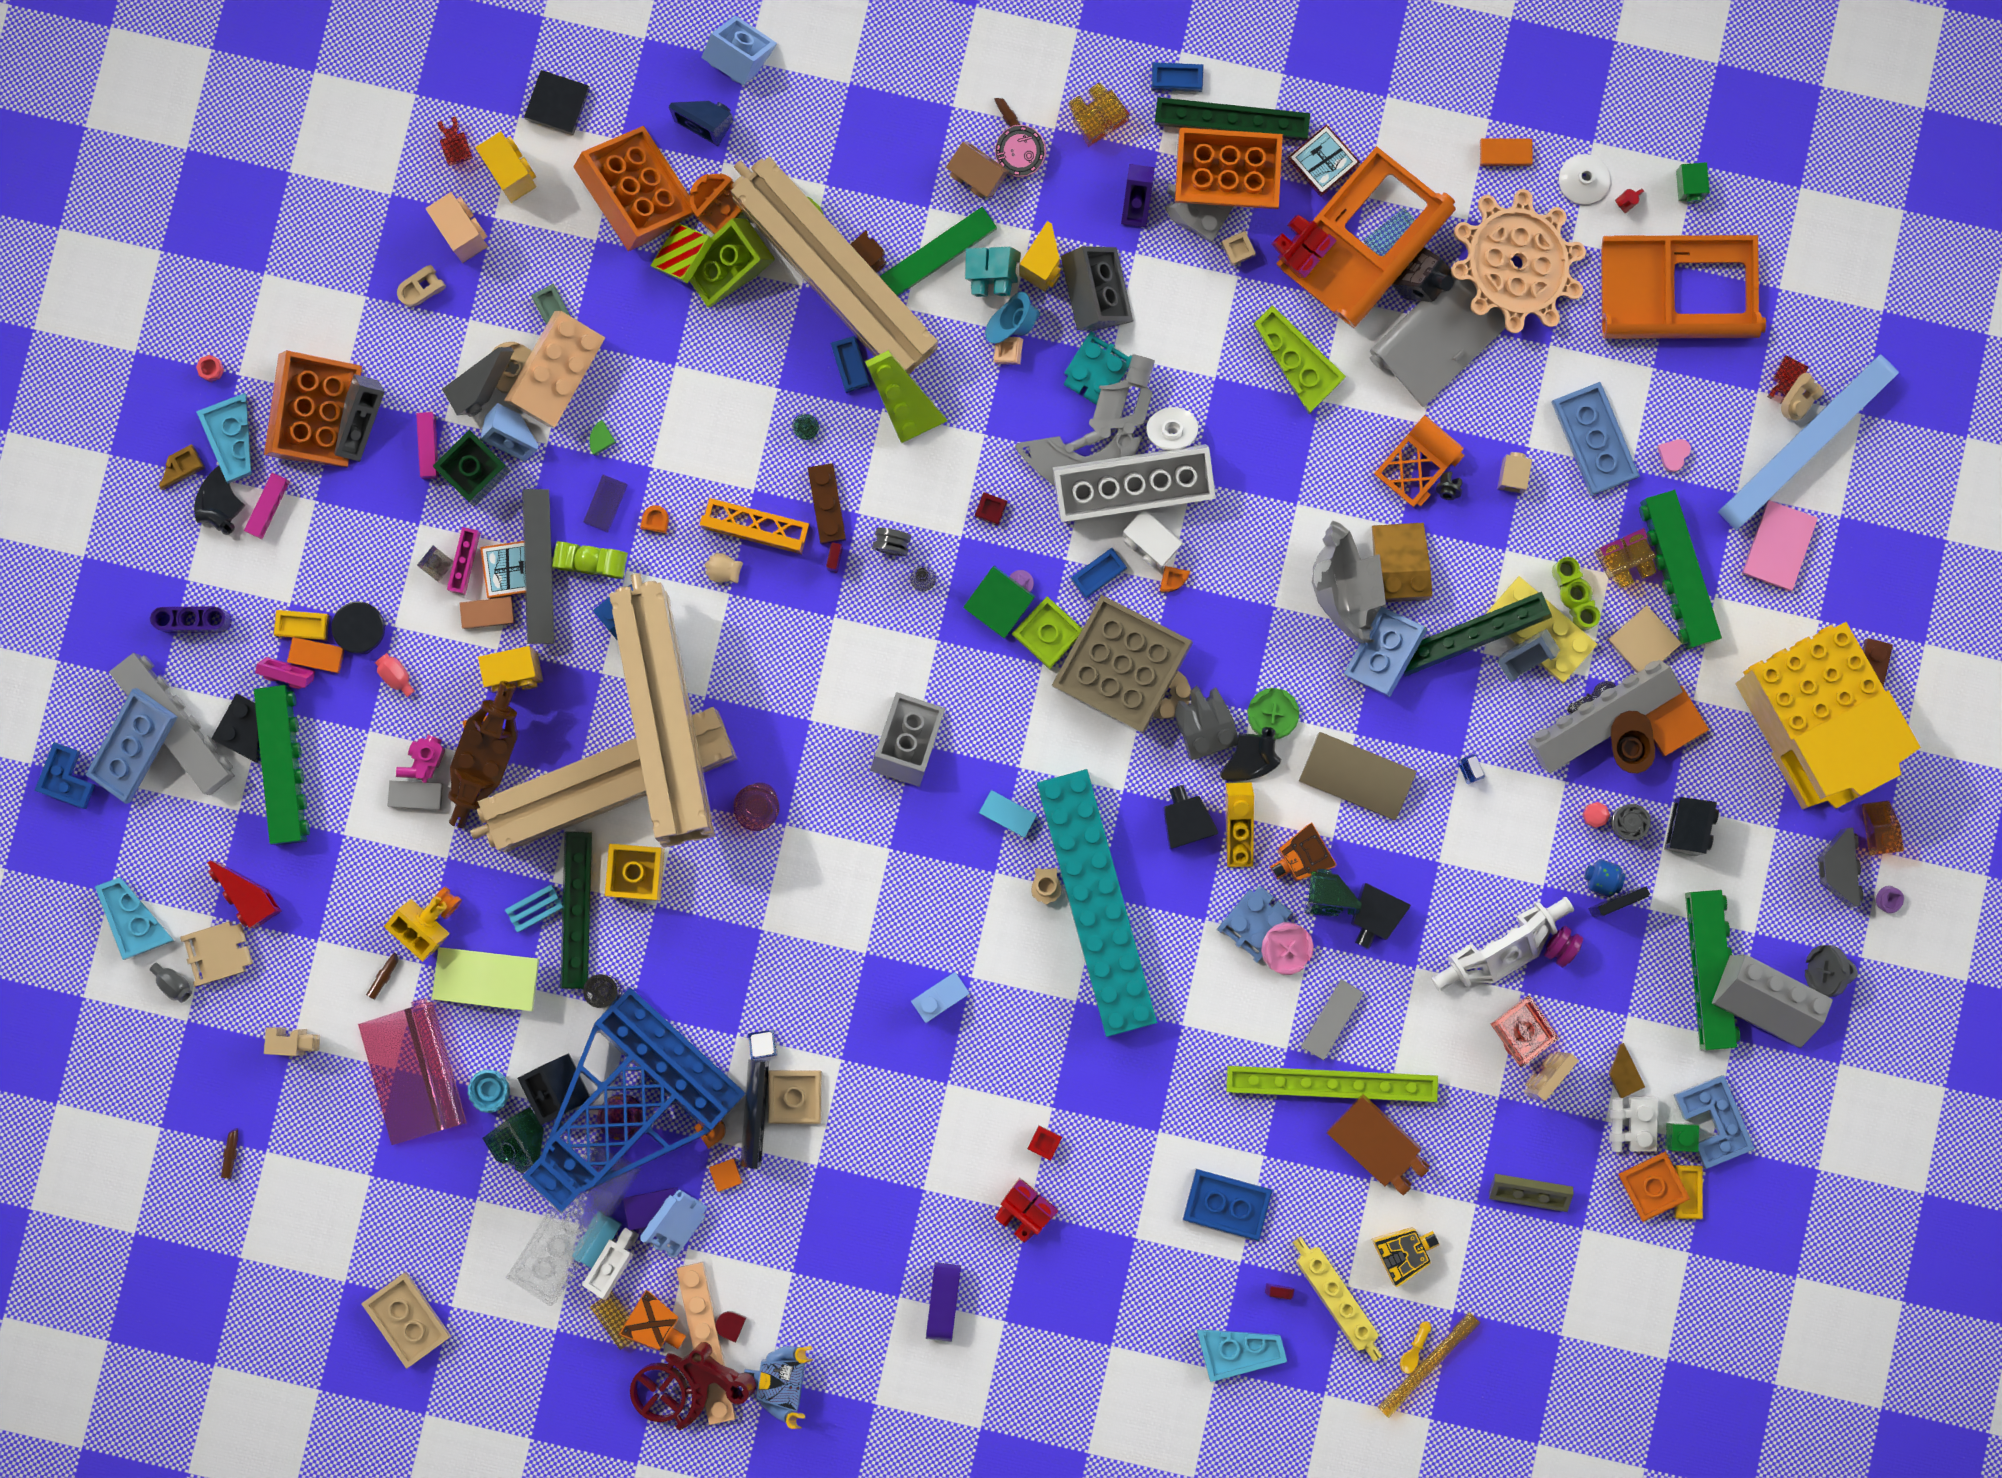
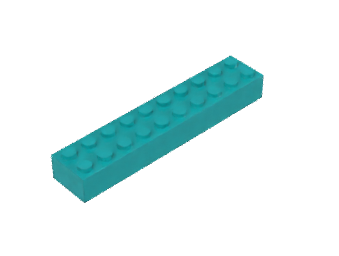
M1088 769L1037 782L1039 796L1105 1036L1108 1037L1157 1023Z

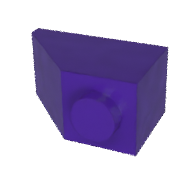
M1129 164L1121 224L1147 227L1155 167Z
M678 1187L624 1198L623 1202L628 1229H636L637 1234L643 1233L649 1222L664 1204V1201L670 1195L674 1196L678 1191Z

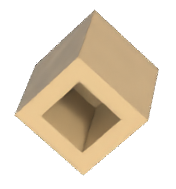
M1511 452L1510 455H1506L1502 460L1497 489L1523 494L1528 487L1532 459H1528L1525 454Z

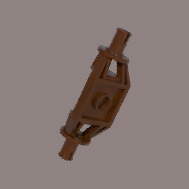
M500 681L494 701H482L481 707L467 719L450 766L451 791L448 793V798L456 804L451 819H449V823L452 826H455L458 817H460L457 828H465L470 810L480 808L478 801L489 797L502 781L518 737L515 721L517 712L509 706L514 691L517 688L513 683H510L507 692H505L508 682ZM504 719H506L505 729L503 728Z

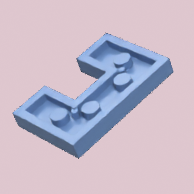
M1724 1075L1674 1094L1683 1119L1686 1120L1709 1111L1718 1134L1699 1141L1697 1153L1705 1169L1755 1149Z

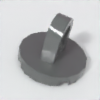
M1819 945L1812 949L1807 956L1808 970H1805V978L1808 986L1828 997H1836L1842 994L1847 985L1858 976L1856 966L1847 959L1841 949L1834 945Z

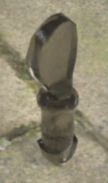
M1611 681L1600 682L1595 686L1591 695L1588 693L1575 703H1571L1567 708L1568 713L1571 714L1578 710L1579 706L1583 703L1591 702L1598 698L1604 690L1616 687L1615 683Z

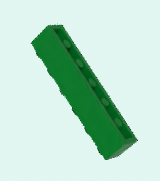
M1676 490L1645 498L1640 502L1639 513L1642 521H1646L1649 529L1647 531L1648 542L1650 546H1654L1657 556L1654 557L1658 571H1662L1664 577L1662 581L1663 590L1666 595L1670 596L1672 605H1670L1672 618L1678 621L1680 628L1678 630L1679 641L1688 650L1722 639Z
M286 685L254 689L269 843L271 845L307 842L306 835L310 834L308 820L304 818V810L307 809V799L305 794H302L301 784L304 783V772L302 768H299L298 760L302 756L300 743L296 741L299 723L293 713V707L296 706L295 692L291 691V688Z
M1722 890L1685 893L1699 1047L1700 1050L1737 1048V1042L1740 1041L1739 1027L1735 1026V1015L1712 1004L1729 957L1732 955L1731 948L1727 947L1730 926L1728 921H1725L1724 911L1727 910L1726 895H1722Z

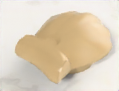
M716 553L710 556L709 561L705 563L706 575L714 582L731 581L738 584L743 562L735 561L726 554Z
M1036 868V877L1031 888L1032 896L1038 902L1042 901L1044 904L1056 901L1061 895L1057 868Z

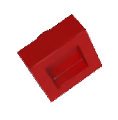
M1038 1125L1027 1149L1051 1161L1062 1136Z

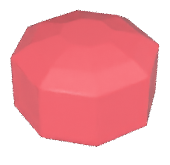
M211 355L200 358L196 366L199 376L209 382L220 379L224 372L222 362Z
M1595 802L1586 805L1582 816L1585 824L1597 828L1606 825L1610 814L1606 805Z

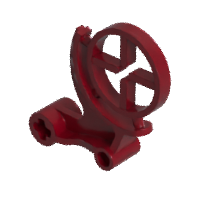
M701 1342L684 1358L668 1353L665 1357L668 1364L652 1363L643 1367L631 1382L630 1397L633 1406L644 1418L654 1422H667L674 1419L677 1422L675 1427L680 1431L695 1421L703 1411L708 1399L709 1385L711 1383L718 1384L726 1391L728 1400L733 1404L739 1405L747 1401L754 1393L756 1381L748 1373L739 1374L734 1369L718 1363L710 1356L712 1354L711 1345L707 1342ZM662 1370L670 1374L660 1386L659 1390L661 1392L669 1386L674 1378L676 1379L681 1389V1404L667 1393L660 1397L665 1404L675 1411L674 1413L658 1415L649 1411L659 1398L658 1393L654 1394L648 1403L643 1406L637 1393L638 1381L652 1392L658 1389V1385L644 1374L645 1372ZM683 1375L686 1377V1379H687V1381H688V1383H689V1385H690V1388H688L687 1382H686L685 1378L683 1377ZM689 1394H692L690 1411L686 1418L682 1419L679 1414L685 1408Z

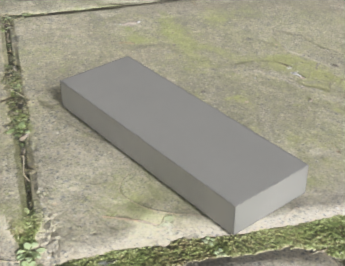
M1340 979L1301 1047L1324 1060L1364 992Z

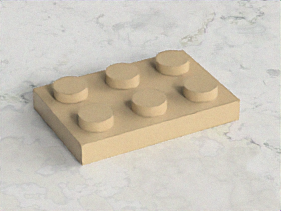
M1550 1053L1542 1063L1544 1068L1538 1075L1534 1073L1525 1083L1527 1088L1524 1093L1531 1099L1546 1101L1579 1060L1571 1053Z
M404 1272L361 1303L406 1369L452 1337L407 1272Z

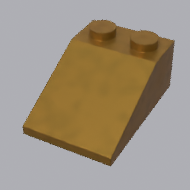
M1424 523L1372 525L1373 556L1380 554L1385 601L1429 600L1432 597V581Z

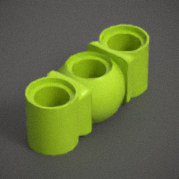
M557 541L552 568L623 579L628 553L620 550L600 549L593 546H579L578 544Z
M1563 557L1552 568V575L1557 581L1558 588L1561 587L1560 599L1566 607L1571 609L1569 613L1573 617V623L1583 631L1589 630L1598 624L1601 617L1600 611L1595 607V601L1592 600V587L1586 580L1582 579L1583 573L1580 572L1577 560L1573 557ZM1561 564L1570 566L1572 570L1570 576H1564L1560 572ZM1575 587L1581 591L1582 598L1580 600L1572 598L1570 594L1571 588ZM1582 611L1591 614V624H1586L1581 620Z

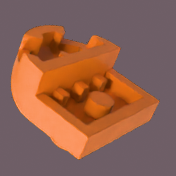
M722 173L701 176L695 181L690 190V206L694 216L713 234H716L732 218H737L743 212L733 202L731 194L732 184L734 183L733 179Z

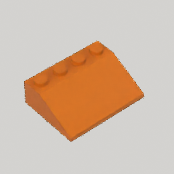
M644 126L582 151L573 166L627 251L652 241L674 227L676 223H680L693 215L689 194Z
M1179 128L1175 203L1279 209L1283 134Z
M288 350L279 353L264 455L293 461L348 467L349 459L336 456L334 453L345 399L354 374L361 376L362 366Z

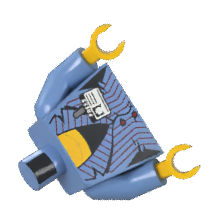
M783 1346L768 1353L766 1359L761 1361L760 1371L744 1370V1373L752 1375L756 1381V1399L760 1400L761 1406L775 1418L785 1422L790 1429H802L801 1426L797 1425L796 1420L797 1418L805 1419L803 1413H794L793 1411L797 1412L799 1409L805 1363L813 1361L812 1358L808 1359L806 1357V1351L813 1350L812 1346Z

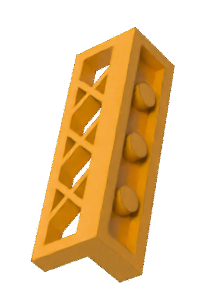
M709 498L705 515H702L699 525L705 530L802 554L810 524ZM713 506L725 508L729 516L723 520L711 517ZM728 509L734 510V511H737V512H735V513H733V514L731 515V513H730V511H729ZM742 513L750 515L754 523L744 526L737 524L734 518ZM754 516L761 517V519L756 521ZM769 519L773 520L779 529L771 533L761 530L759 524ZM778 522L785 523L787 525L781 527ZM791 526L802 528L800 539L787 537L784 530Z

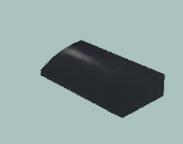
M748 1059L740 1165L753 1169H758L762 1165L769 1071L768 1060Z

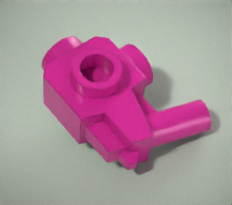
M427 734L426 739L421 738L417 742L413 741L408 751V755L414 759L412 767H397L396 777L421 779L423 783H427L428 778H432L435 769L439 768L445 753V748L441 745L442 740Z

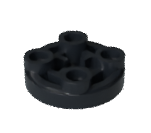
M360 601L350 602L342 606L335 614L332 621V634L336 643L344 650L355 654H368L382 641L386 622L374 606Z

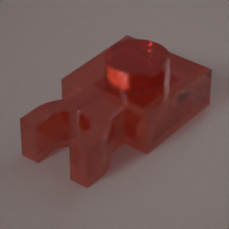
M456 116L451 117L453 126L450 129H446L442 121L437 122L440 131L446 137L441 139L440 143L448 166L473 159L466 134L464 132L458 134L459 123Z
M1785 355L1772 378L1778 384L1769 391L1767 397L1772 399L1776 392H1780L1783 395V399L1780 402L1782 404L1798 377L1806 373L1809 367Z

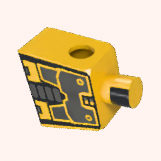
M1413 1227L1371 1239L1395 1287L1400 1286L1428 1266L1431 1261L1426 1251L1439 1246L1433 1231L1419 1237Z

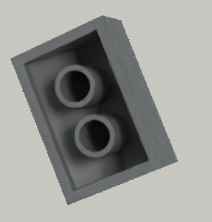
M1081 246L1060 256L1077 330L1094 331L1133 322L1117 247Z

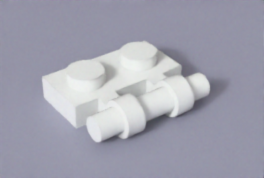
M1629 1097V1108H1623L1622 1098L1612 1099V1108H1610L1609 1117L1612 1118V1131L1609 1132V1141L1612 1142L1613 1152H1622V1142L1629 1141L1628 1149L1630 1151H1657L1658 1099L1656 1097ZM1624 1118H1629V1131H1622Z

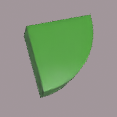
M603 420L594 426L590 434L591 452L595 456L616 443Z

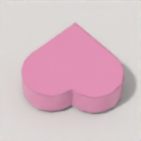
M1683 439L1657 446L1662 464L1669 472L1680 470L1684 465V459L1691 451L1690 444Z

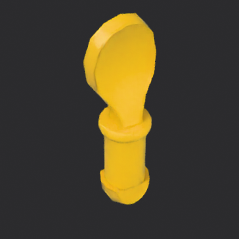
M1424 1321L1419 1325L1420 1328L1416 1337L1411 1342V1345H1413L1412 1349L1405 1352L1401 1357L1400 1369L1403 1373L1410 1374L1417 1367L1420 1349L1423 1350V1345L1432 1329L1430 1322Z

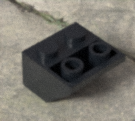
M1685 797L1675 798L1664 849L1691 856L1703 855L1707 853V850L1710 851L1714 836L1710 835L1712 825H1716L1719 817V809H1716L1717 802Z
M569 1053L517 1078L540 1125L547 1124L558 1116L576 1071V1066ZM580 1075L564 1114L582 1106L590 1097Z

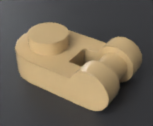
M428 265L403 281L397 289V296L405 306L415 307L433 295L442 292L446 285L441 279L437 278L434 267ZM427 280L430 285L423 289L420 283Z
M1809 373L1800 375L1785 396L1781 405V412L1785 418L1791 420L1802 419L1814 401L1821 398L1824 394L1823 387L1818 383H1814L1815 380Z

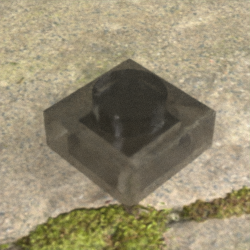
M433 545L417 566L439 582L451 568L454 561Z

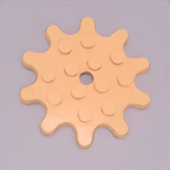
M1520 189L1515 193L1513 205L1508 209L1500 207L1493 196L1483 195L1478 201V209L1482 217L1481 224L1473 226L1466 222H1460L1454 228V237L1466 246L1468 257L1452 265V277L1457 280L1467 279L1475 285L1477 294L1470 306L1474 314L1481 316L1493 307L1500 309L1504 314L1505 328L1511 333H1518L1523 329L1525 317L1530 313L1535 314L1543 325L1547 327L1556 326L1560 320L1555 306L1557 298L1565 296L1574 300L1580 298L1583 294V286L1571 277L1569 267L1572 262L1580 261L1585 257L1586 249L1584 245L1580 242H1566L1561 237L1560 229L1567 218L1566 212L1562 208L1554 207L1546 215L1536 213L1532 205V195L1526 189ZM1513 256L1521 258L1523 263L1521 268L1518 269L1513 261H1511Z

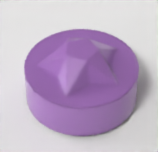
M1017 570L1009 576L1029 592L1032 591L1034 581L1027 571Z
M1893 886L1881 888L1876 896L1878 908L1886 913L1897 912L1904 902L1903 893Z

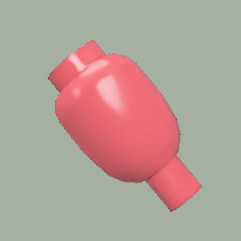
M386 653L375 662L378 666L377 673L391 688L401 690L406 697L415 691L409 684L407 670L396 657H390Z

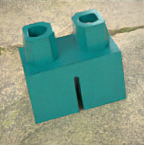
M1012 247L966 248L965 279L971 282V294L976 297H987L989 284H994L995 295L1010 296L1012 283H1018L1016 264L1020 263L1021 252Z

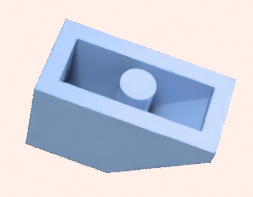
M497 403L485 415L480 440L523 461H526L538 450L539 445L519 413Z
M954 972L911 1002L924 1022L927 1023L970 993L956 972Z

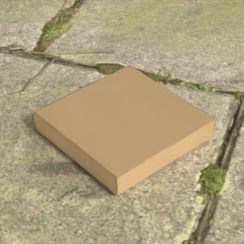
M1647 605L1607 640L1636 673L1645 669V666L1650 662L1663 661L1682 644Z
M769 1070L768 1123L821 1124V1070Z

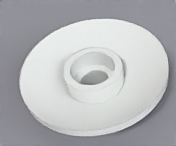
M1588 154L1576 155L1567 160L1562 166L1558 178L1559 187L1563 195L1571 202L1579 205H1590L1598 202L1607 193L1610 185V174L1606 165L1599 158ZM1584 173L1589 174V175H1590V180H1589V181L1583 180V179H1582V174H1584Z
M1169 407L1161 409L1154 413L1147 423V436L1155 446L1164 450L1183 449L1194 442L1198 435V422L1189 411L1182 408Z

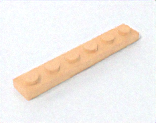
M699 1262L677 1267L676 1270L693 1350L701 1342H707L712 1347V1354L710 1356L725 1366L719 1335L716 1330V1321L704 1264ZM711 1383L705 1405L709 1425L736 1419L733 1403L728 1400L726 1391L718 1384Z

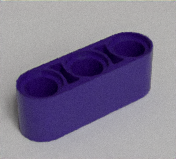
M215 606L158 607L151 613L150 622L154 628L165 633H221L230 628L232 618L227 611ZM194 613L196 621L193 625L188 626L186 623L187 617ZM220 613L222 621L219 625L214 626L212 618ZM169 614L170 622L166 626H162L160 622L162 616Z
M935 1262L926 1339L952 1342L961 1265Z

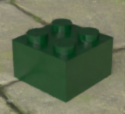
M470 430L433 465L474 507L511 471Z

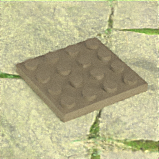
M1101 595L1052 686L1144 734L1193 642Z

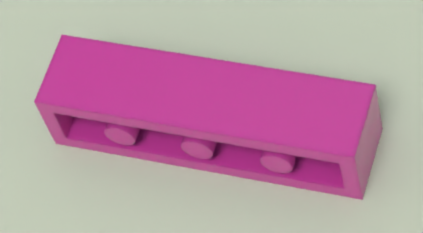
M433 412L416 413L420 477L422 479L439 478V472L433 467L438 461L436 415Z
M271 473L244 529L245 532L263 539L290 483L289 480Z
M462 527L447 590L450 592L466 595L481 534L478 530Z

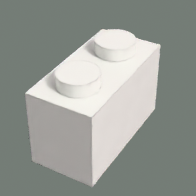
M1142 510L1122 534L1125 537L1123 542L1131 550L1135 551L1138 549L1145 555L1142 559L1150 567L1155 568L1157 566L1160 570L1183 544L1146 510Z

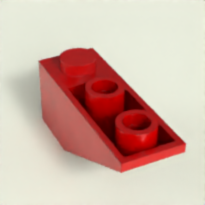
M210 860L207 862L211 868L208 870L210 876L216 883L220 882L225 890L222 892L224 898L230 905H235L239 912L236 914L237 918L244 927L248 926L249 928L256 929L282 912L268 889L217 861Z

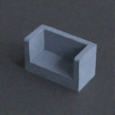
M1546 628L1502 653L1497 662L1508 680L1512 683L1519 675L1543 661L1556 658L1560 649Z

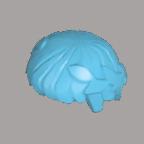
M479 1071L468 1085L469 1100L481 1112H495L506 1104L510 1096L509 1083L505 1076L498 1071Z

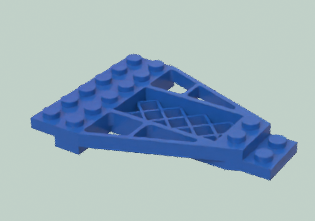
M629 988L594 1023L542 1155L522 1178L562 1214L578 1195L588 1192L709 1134L746 1093L632 988ZM597 1033H601L626 1057L604 1082L599 1081L583 1066ZM631 1063H633V1064H634L635 1066H637V1067H628V1066H629ZM641 1071V1085L626 1086L625 1072ZM580 1073H583L597 1086V1090L563 1125L561 1123L562 1117ZM622 1073L623 1086H610ZM644 1074L656 1085H645ZM645 1089H660L661 1103L645 1104ZM623 1090V1105H608L607 1091ZM626 1090H642V1104H626ZM664 1092L669 1096V1098L665 1101V1103H664ZM604 1093V1105L591 1106ZM672 1104H678L703 1127V1130L672 1145H668L652 1130V1125ZM660 1107L646 1122V1108ZM642 1108L643 1122L627 1123V1109ZM608 1109H623L624 1123L608 1124ZM589 1110H604L605 1124L589 1125ZM586 1112V1125H573ZM627 1127H641L628 1141ZM605 1128V1143H590L589 1129ZM608 1128H624V1142L609 1143ZM586 1129V1144H571L570 1130ZM566 1132H567V1143H566L563 1139H561V1137H562ZM644 1134H649L663 1147V1149L615 1172L612 1170L617 1162ZM623 1146L609 1161V1147ZM606 1147V1162H590V1148ZM572 1148H587V1162ZM592 1166L605 1167L598 1173Z

